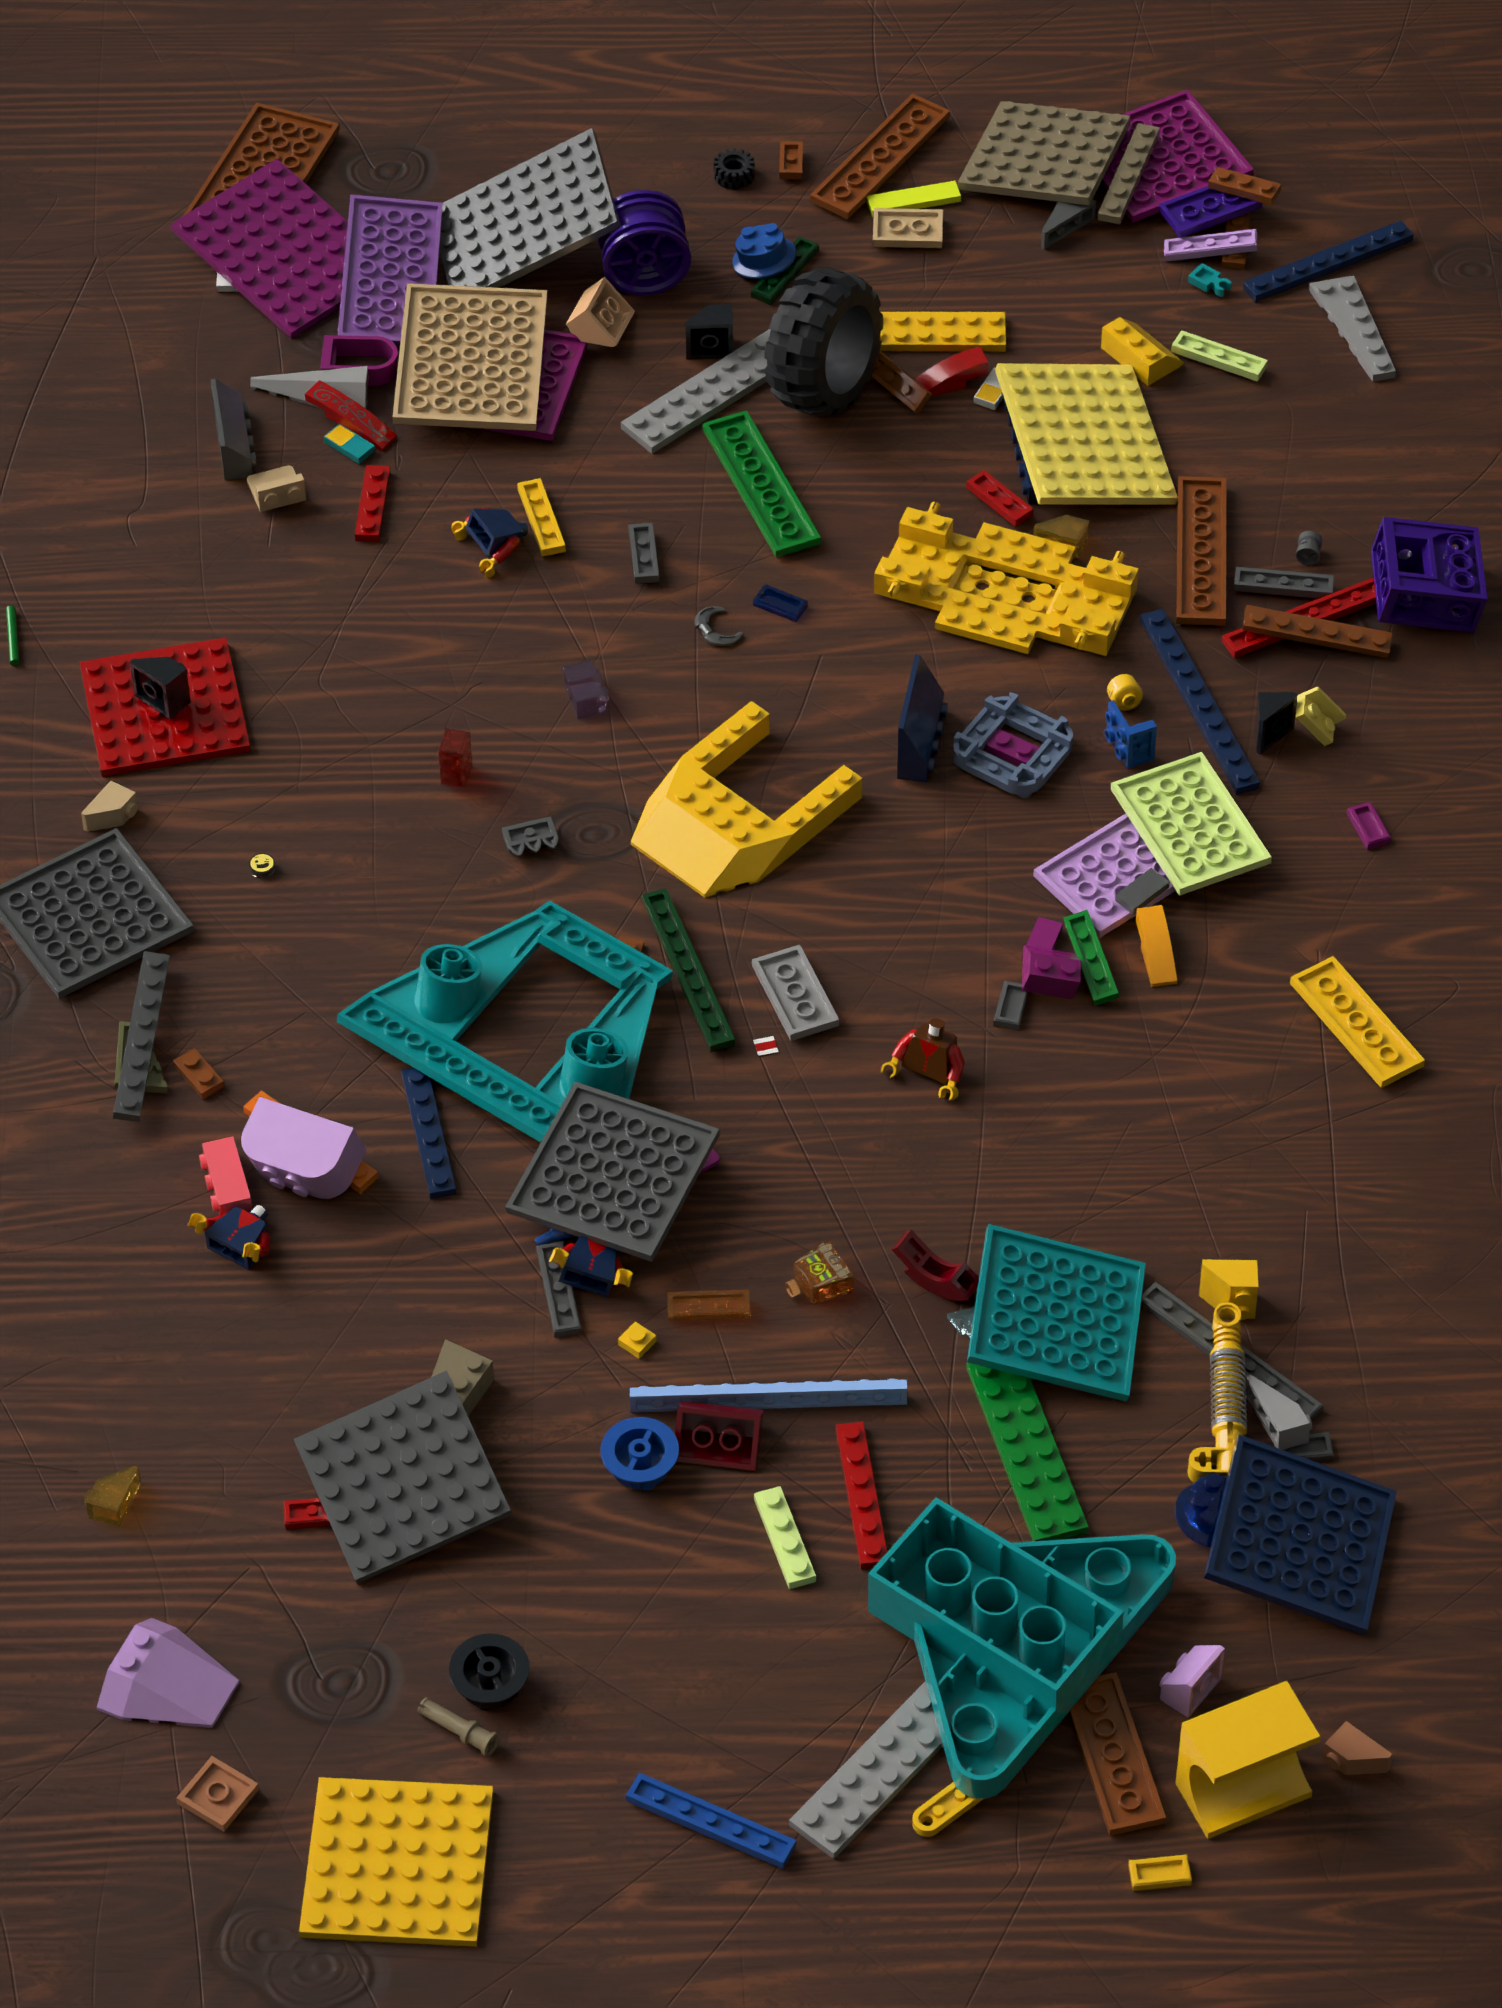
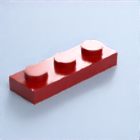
M985 470L966 481V488L1013 526L1016 527L1033 516V508Z

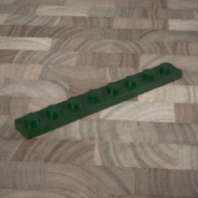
M664 888L643 894L642 903L710 1053L735 1046L733 1033L667 889Z

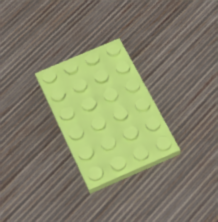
M1202 752L1111 783V791L1179 896L1271 864L1272 857Z

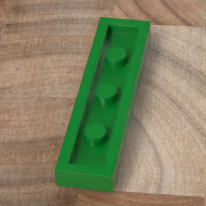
M1088 910L1063 917L1075 954L1081 960V970L1094 1005L1097 1006L1120 998Z

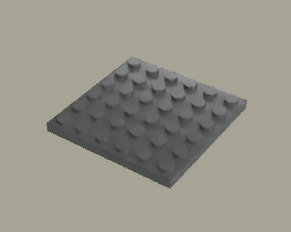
M117 828L0 885L1 924L58 999L142 958L144 951L154 952L194 932L193 924Z
M574 1082L506 1204V1213L577 1237L584 1236L598 1244L653 1262L720 1136V1130L716 1127Z
M447 1371L294 1438V1442L357 1584L512 1515Z

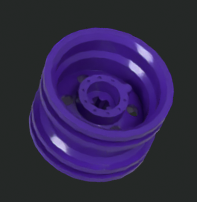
M651 190L632 191L614 198L621 227L598 238L599 246L602 250L601 259L606 279L619 291L638 296L653 295L674 287L685 277L691 265V252L685 235L686 227L680 206L668 195Z

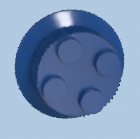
M774 223L755 227L749 226L741 230V234L736 240L735 247L737 252L733 256L732 264L736 273L750 279L767 278L787 269L796 257V249L794 244L784 237L783 231Z
M633 1417L618 1422L608 1430L601 1443V1458L607 1470L614 1475L620 1484L635 1490H651L661 1483L672 1470L679 1456V1444L674 1432L664 1423L648 1417Z

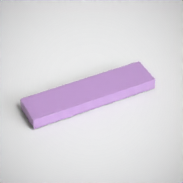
M1257 229L1164 240L1165 262L1257 251Z

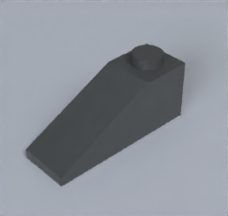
M1092 199L1090 205L1058 202L1042 229L1041 248L1045 250L1093 221L1096 214V201Z

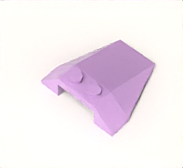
M150 1618L135 1624L109 1666L97 1704V1710L125 1721H132V1718L148 1719L149 1723L170 1721L182 1726L213 1728L238 1687L239 1680L178 1628Z

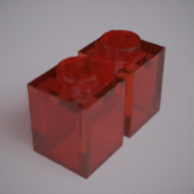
M446 728L438 750L441 784L465 788L473 766L470 732Z

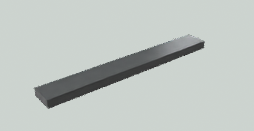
M1157 1282L1142 1293L1141 1306L1210 1357L1214 1347L1213 1323ZM1241 1345V1349L1245 1353L1246 1376H1254L1299 1404L1304 1414L1309 1415L1311 1421L1323 1410V1405Z

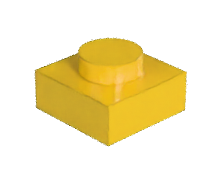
M634 1322L618 1338V1345L638 1359L657 1342L656 1335L637 1322Z

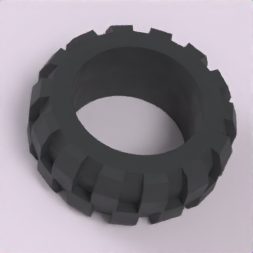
M820 268L800 275L794 280V286L787 288L779 301L778 311L773 314L769 326L771 331L769 340L765 345L764 358L767 360V367L765 369L767 383L772 387L771 392L780 402L795 411L816 417H827L846 411L847 406L854 405L861 396V390L864 385H868L882 344L880 335L883 330V314L879 311L881 302L878 294L864 279L836 269Z

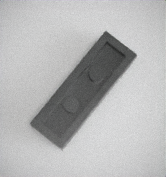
M653 523L628 524L635 584L659 582Z

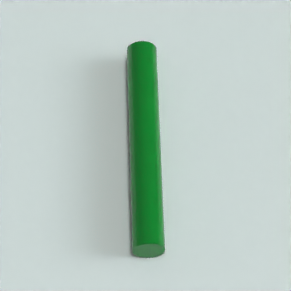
M8 606L6 608L9 660L11 666H18L20 660L16 608Z

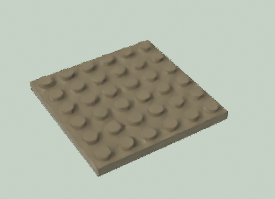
M1001 101L958 180V189L1090 205L1131 124L1130 116Z

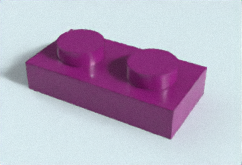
M999 728L985 744L986 752L1017 766L1021 763L1026 764L1040 748Z

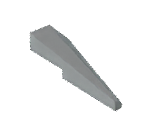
M368 366L251 377V390L259 388L269 391L270 395L273 396L282 394L289 396V399L292 401L315 406L305 401V393L320 380L367 409Z

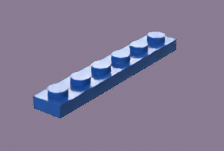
M640 1772L626 1794V1801L782 1869H784L796 1847V1840Z

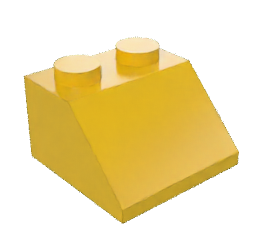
M1202 1259L1199 1296L1214 1308L1223 1302L1234 1303L1241 1311V1320L1255 1319L1258 1295L1257 1260Z

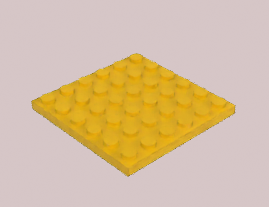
M319 1777L299 1928L300 1938L477 1947L493 1802V1786Z

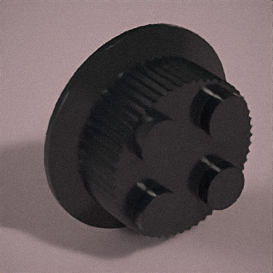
M492 1633L480 1634L464 1641L454 1651L449 1662V1677L453 1687L470 1704L476 1705L480 1710L497 1709L510 1703L526 1684L530 1670L528 1656L519 1643L507 1636Z

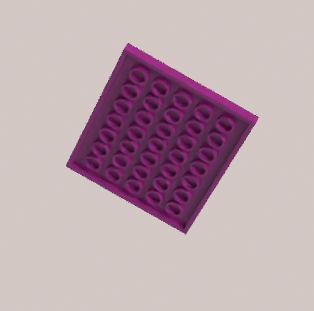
M278 159L171 223V231L291 339L340 308L348 221Z

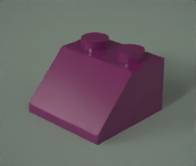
M1024 945L1022 991L1073 999L1081 979V960L1076 954Z

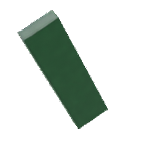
M799 236L793 243L796 249V257L793 263L779 274L762 278L751 290V297L771 305L819 251V244Z

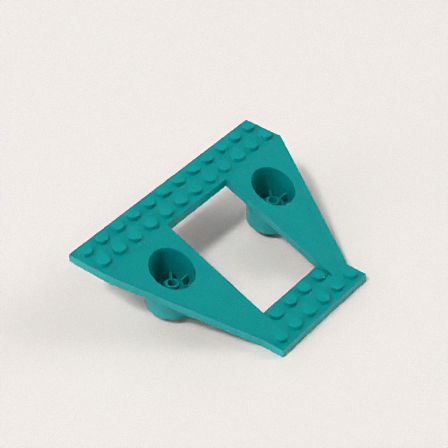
M549 900L535 911L464 946L442 944L428 948L421 955L419 968L368 992L338 1013L337 1023L541 1143L574 1082L630 1099L656 990L672 979L673 970ZM542 944L620 990L586 1029H580L569 1036L564 1055L536 1087H533L456 1041Z

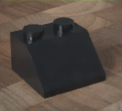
M732 304L708 305L685 322L686 360L722 359L733 352Z
M170 657L140 658L130 661L134 696L168 719L174 717L191 703L188 672L182 663L176 662Z

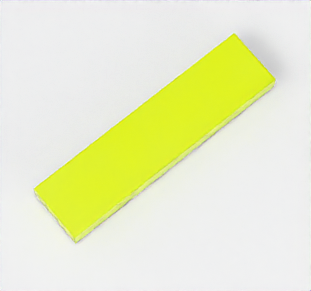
M956 181L869 195L866 202L872 217H874V208L922 209L961 202V194Z

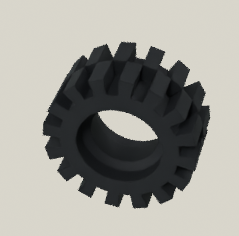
M732 148V152L726 149L725 154L721 151L715 157L714 180H716L718 185L721 183V187L725 188L728 186L730 190H732V187H736V190H738L740 186L745 188L747 183L751 184L752 180H754L755 161L748 151L744 154L743 149H740L739 152L736 151V148Z

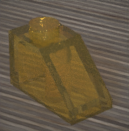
M1064 515L1035 524L1033 535L1075 546L1076 552L1074 556L1079 558L1089 538L1090 521Z
M133 1465L96 1480L92 1490L89 1489L84 1499L88 1518L120 1527L141 1484L138 1466Z

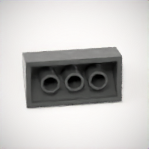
M211 379L224 479L247 478L253 475L252 467H257L255 452L250 453V450H254L252 435H247V433H251L250 419H245V417L249 416L247 402L242 403L240 392L217 379Z

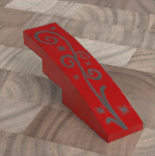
M319 380L305 393V401L323 409L326 418L345 426L374 444L376 449L383 452L397 439V434L375 415L328 384Z

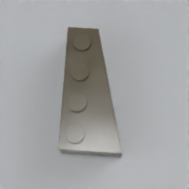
M445 1339L431 1377L444 1371L448 1372L467 1416H469L494 1381L493 1361Z

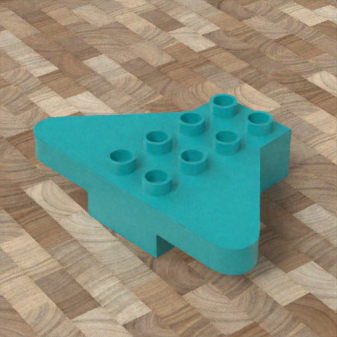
M935 1497L868 1573V1612L915 1641L950 1773L955 1786L963 1794L972 1798L986 1799L997 1795L1005 1789L1170 1592L1175 1581L1176 1554L1173 1547L1165 1539L1155 1535H1127L1010 1543Z

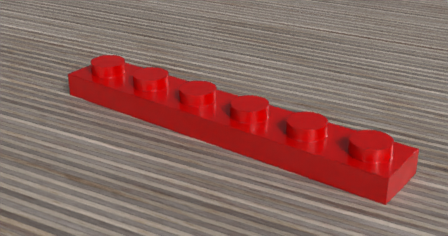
M863 1421L837 1424L836 1436L861 1570L872 1569L887 1553L864 1424Z

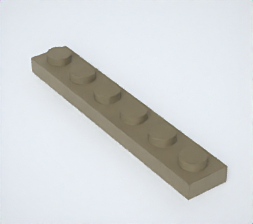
M1137 124L1098 212L1099 221L1121 224L1160 135V127Z

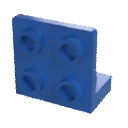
M1114 700L1109 701L1108 711L1105 713L1107 728L1104 730L1107 742L1112 743L1118 760H1122L1127 769L1154 761L1157 732L1155 722L1150 720L1129 726Z

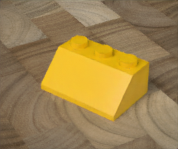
M1119 317L1102 327L1101 348L1120 364L1131 365L1136 377L1147 386L1183 366L1181 359L1134 322Z

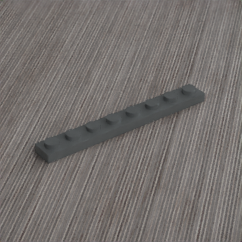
M144 951L113 1119L132 1122L140 1121L170 955Z

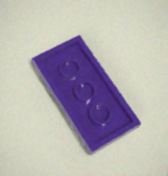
M1208 186L1159 204V212L1179 238L1263 208V203L1213 190L1208 188Z

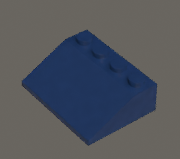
M915 654L898 727L897 779L927 783L929 773H934L935 758H933V754L938 755L940 740L937 739V736H942L944 721H941V718H946L948 703H944V691L921 655Z

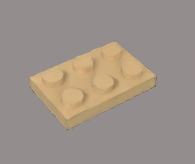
M874 208L873 247L942 248L943 210Z

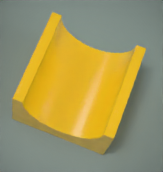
M1287 1681L1182 1722L1175 1784L1206 1838L1210 1839L1310 1798L1312 1790L1303 1774L1296 1752L1319 1743L1320 1735Z

